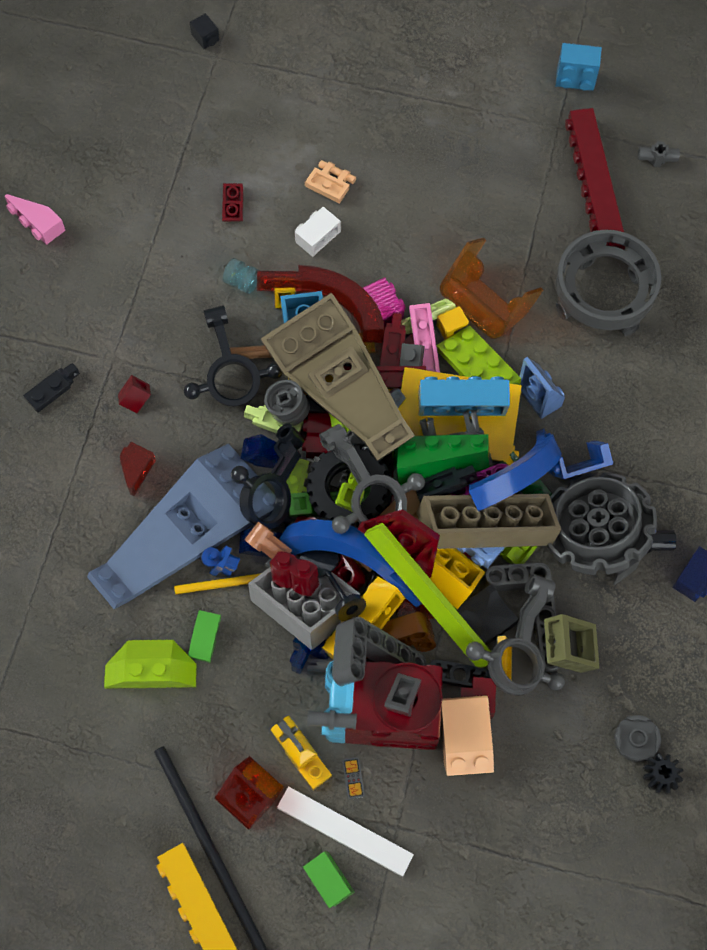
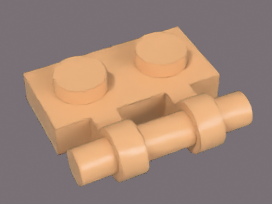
M321 160L318 167L323 170L314 168L305 181V187L340 204L349 190V184L346 182L354 184L356 177L351 175L350 171L346 169L341 170L335 167V164L332 162L327 163Z

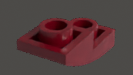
M223 183V222H243V183Z

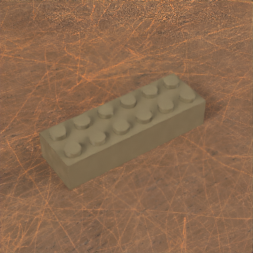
M513 494L480 511L477 510L471 495L423 496L416 512L419 521L440 535L438 549L548 546L549 543L553 545L561 531L549 494Z

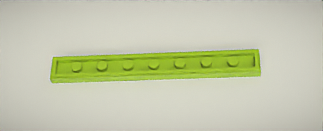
M383 523L365 532L366 538L465 654L466 647L471 642H478L484 647V650L491 652ZM484 659L471 660L476 667L488 665V661Z

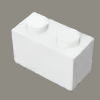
M322 207L319 211L313 212L309 220L296 228L295 242L313 257L341 232V221L326 208Z

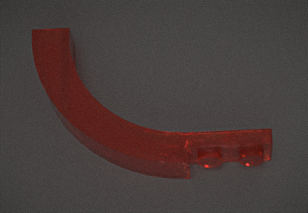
M298 265V271H257V291H275L274 288H295L296 291L301 292L322 291L323 296L332 293L338 303L344 306L357 321L363 343H383L385 329L381 312L372 297L351 279L328 269Z

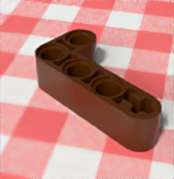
M421 612L389 620L381 629L408 646L414 645L420 652L431 651L436 647L432 624L427 616Z

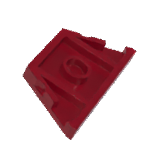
M403 509L360 523L358 530L364 534L368 529L383 523L429 578L432 576L440 539L438 533Z

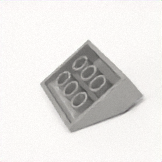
M302 553L295 555V557L300 559ZM268 568L248 583L251 601L311 650L327 639L341 622L335 614L336 605L341 598L327 576L319 578V586L312 596H303L293 591L292 588H284L275 584L272 581L271 568ZM331 572L346 596L350 594L360 595L359 592Z

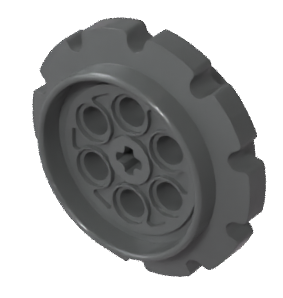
M604 472L601 477H594L592 473L571 479L568 488L559 487L551 495L550 499L561 531L553 545L551 543L548 544V549L560 563L571 562L572 570L589 575H595L600 569L604 570L606 574L617 573L629 568L631 559L641 560L650 550L653 544L651 534H656L657 514L655 507L650 506L651 499L649 494L638 483L627 484L626 477L614 473Z

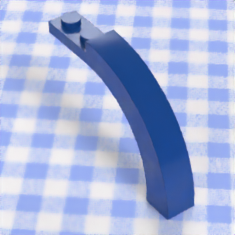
M544 428L536 431V444L527 454L497 473L469 485V493L478 511L519 492L541 478L558 463L562 453L553 434H547Z
M305 520L287 526L279 539L292 549L290 554L294 556L306 551L323 550L351 557L370 567L387 582L397 587L402 595L415 607L422 604L366 538L364 533L356 527L350 526L346 533L338 534L332 528V521Z

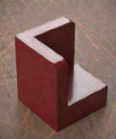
M131 375L118 394L119 405L138 413L151 395L150 384Z

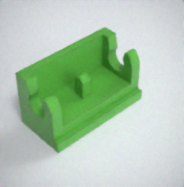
M322 852L303 866L329 908L335 907L355 893L329 852Z

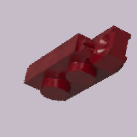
M394 313L392 323H386L379 366L400 365L402 343L405 342L406 335L405 325H401V313Z

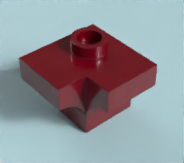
M473 677L472 688H461L460 697L487 695L490 719H493L496 703V685L491 678Z

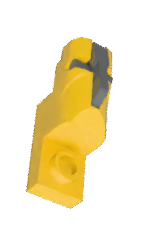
M286 716L280 724H275L271 728V732L285 750V754L312 790H315L332 777V774L318 757L317 752L290 716Z

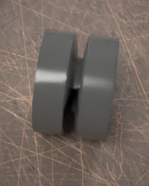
M292 380L275 382L268 388L265 394V406L280 425L290 423L293 426L298 425L309 413L310 403L301 387Z

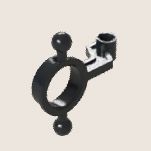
M224 305L204 310L207 327H214L222 357L218 358L211 365L207 374V383L201 385L193 382L188 383L184 387V395L188 399H196L200 393L209 391L212 397L223 405L237 407L247 404L256 396L261 378L270 377L278 379L283 373L276 362L270 363L266 369L258 370L249 358L239 354H231L224 324H228ZM227 365H241L250 372L253 383L250 391L245 396L238 399H229L217 391L215 377L219 370Z
M290 423L282 425L276 433L278 441L273 449L279 456V460L271 473L249 478V472L243 466H236L231 471V479L237 484L244 485L239 498L242 515L248 522L254 525L260 522L268 529L276 528L282 522L285 524L286 529L287 526L295 523L297 519L288 516L291 506V493L286 481L302 456L298 449L304 444L305 438ZM268 481L274 488L276 501L270 516L261 520L254 512L253 496L259 485Z

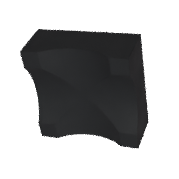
M492 584L456 609L485 645H488L497 636H501L517 625L519 620L507 607Z

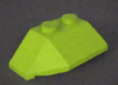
M128 640L105 665L104 688L196 687L197 664L174 640Z

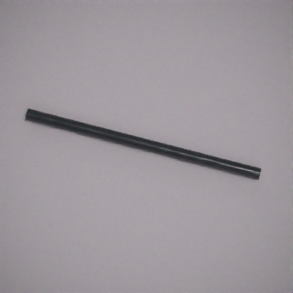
M165 746L158 748L154 753L253 949L268 950Z

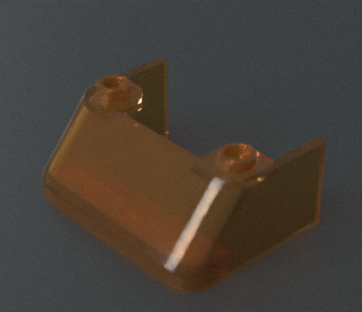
M480 238L466 243L441 282L440 292L446 299L455 303L456 307L460 306L465 316L488 337L496 339L502 337L527 315L544 289L540 287L525 292L523 297L513 298L507 304L480 280L484 273V265L476 255L486 242L485 238Z

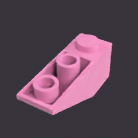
M8 194L5 195L6 207L12 215L16 214L21 224L25 228L29 227L37 240L41 239L47 245L65 231L62 219L50 207Z

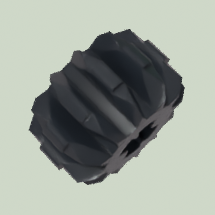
M660 753L656 755V759L650 757L648 759L649 765L643 767V770L648 772L643 776V779L651 781L647 787L651 788L655 785V792L658 794L662 788L665 794H669L671 789L677 790L679 788L677 783L683 781V778L678 775L683 772V768H676L679 761L676 759L671 762L670 754H667L664 759ZM662 770L663 773H667V776L659 775V771Z

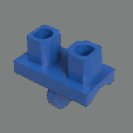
M225 546L220 552L216 548L209 547L203 551L201 556L202 562L206 566L213 567L209 573L213 576H216L219 572L230 576L232 572L236 571L240 558L231 555L232 548Z

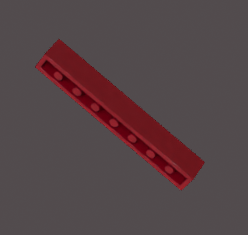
M594 109L571 110L568 119L565 121L566 130L570 131L569 143L570 147L574 148L573 160L578 165L577 177L582 182L581 194L583 198H586L585 210L591 219L589 221L590 231L616 230L624 232ZM607 242L606 246H613L625 250V246L611 242Z

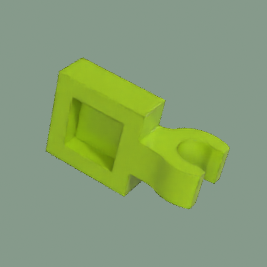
M352 472L349 475L348 483H342L335 502L336 505L352 511V494L358 485ZM363 490V492H362V494H361V497H360V504H361L363 495H364V493H365L364 490Z

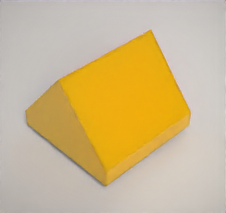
M274 288L275 308H281L280 296L296 294L295 288Z

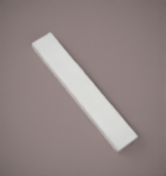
M289 786L277 806V809L402 877L414 856L409 851Z

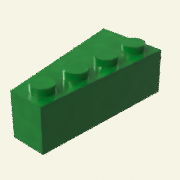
M488 434L414 436L398 447L397 474L400 485L406 483L409 476L414 473L421 474L425 479L452 467L464 469L473 465L476 472L489 468Z

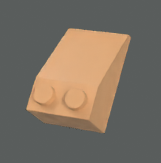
M488 696L442 699L443 755L447 776L493 773V744Z

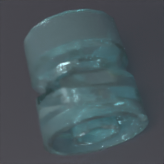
M233 258L225 268L223 282L233 287L238 285V289L251 294L259 282L261 270L253 266L246 267L244 262Z

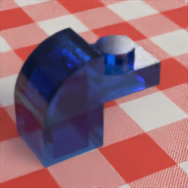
M295 637L293 647L299 650H294L289 662L292 663V671L301 674L309 655L319 659H328V654L322 648L327 639L311 650Z

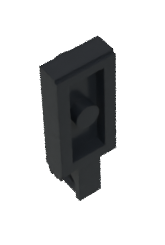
M73 363L64 369L60 368L23 396L35 411L39 413L71 388L70 385L74 382L73 379L80 374L79 370Z
M473 465L464 469L452 467L425 478L424 487L416 491L419 502L421 503L423 496H445L463 489V487L465 488L468 484L478 480Z

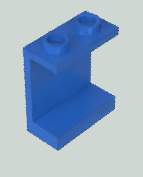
M595 440L587 442L590 460L565 467L563 457L561 456L558 463L548 472L552 476L566 479L613 465L608 443Z

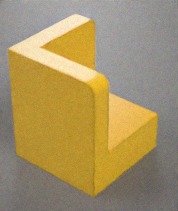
M459 306L438 315L436 326L444 340L454 335V331L467 326L469 321Z

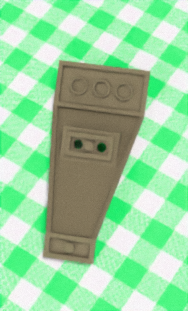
M332 293L261 338L262 343L284 376L296 382L303 392L361 439L376 461L415 436L397 408L355 326ZM348 363L352 368L347 371L343 368L344 364ZM331 375L333 381L327 382L325 377Z

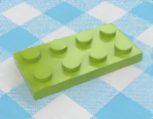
M470 325L436 345L437 352L460 376L481 377L484 380H490L491 377H503L504 380H509L510 384H521V377Z

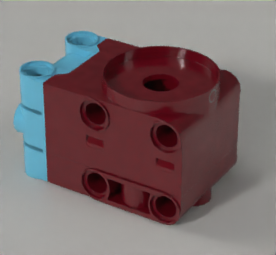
M333 661L328 664L326 668L325 689L330 694L329 708L325 712L335 710V713L357 714L356 729L334 727V730H331L329 727L322 726V735L329 742L423 750L437 749L440 739L443 668L441 666H422L415 663L365 662V674L362 680L338 686L332 676ZM398 673L421 680L420 688L413 703L411 716L387 710L385 707L386 699Z

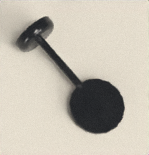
M323 550L302 552L300 559L314 563L318 567V577L327 576L340 596L341 600L335 608L337 618L340 621H347L358 617L365 610V599L359 594L346 596L331 574L338 564V553Z

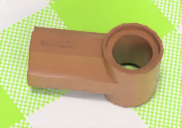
M260 522L254 526L244 539L256 550L264 552L271 559H273L278 551L288 553L292 551L291 548L276 538L274 533Z

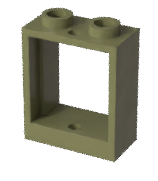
M564 614L544 619L547 664L580 673L600 669L596 624ZM569 630L576 632L578 657L571 655Z

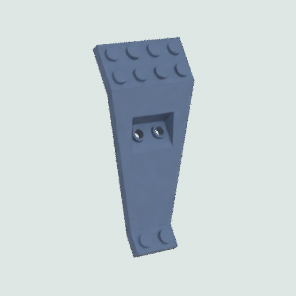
M229 444L197 458L109 561L88 573L87 578L113 609L131 601L200 558L205 549L209 547L216 548L253 525V523L248 522L244 518L240 510L239 498L244 485L237 484L231 479V471L236 466H243L248 470L249 478L257 476V474ZM265 483L259 485L253 496V509L261 520L270 516L276 501L275 494Z

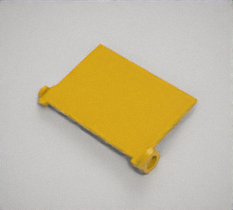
M405 367L401 392L406 399L398 409L414 435L423 436L419 421L426 418V422L428 418H433L436 435H448L467 431L464 416H419L418 390L420 380H424L425 377L433 376L437 377L438 380H446L447 377L453 376L459 377L460 380H468L469 377ZM509 383L510 406L505 416H477L479 427L482 428L484 434H488L489 452L493 461L501 462L503 460L508 465H511L514 461L509 454L514 452L519 457V451H515L513 443L522 385Z

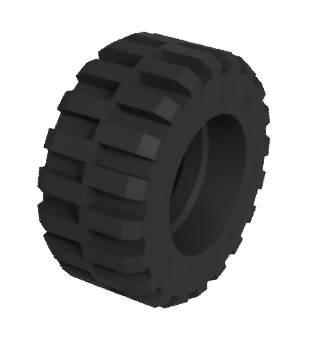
M354 444V448L370 476L377 474L391 477L388 467L382 458L376 461L368 447L364 449L360 444ZM332 450L327 454L323 452L319 455L320 460L318 462L314 461L312 464V472L308 473L307 493L317 515L322 520L333 521L337 516L346 517L353 513L336 505L329 490L332 479L339 472L349 469L345 462L338 459ZM371 485L368 497L360 504L362 513L367 519L378 517L390 505V499L393 494L382 485ZM356 521L350 526L358 528L360 523Z

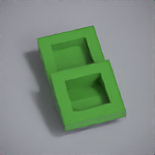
M199 610L188 654L190 658L211 662L221 615Z

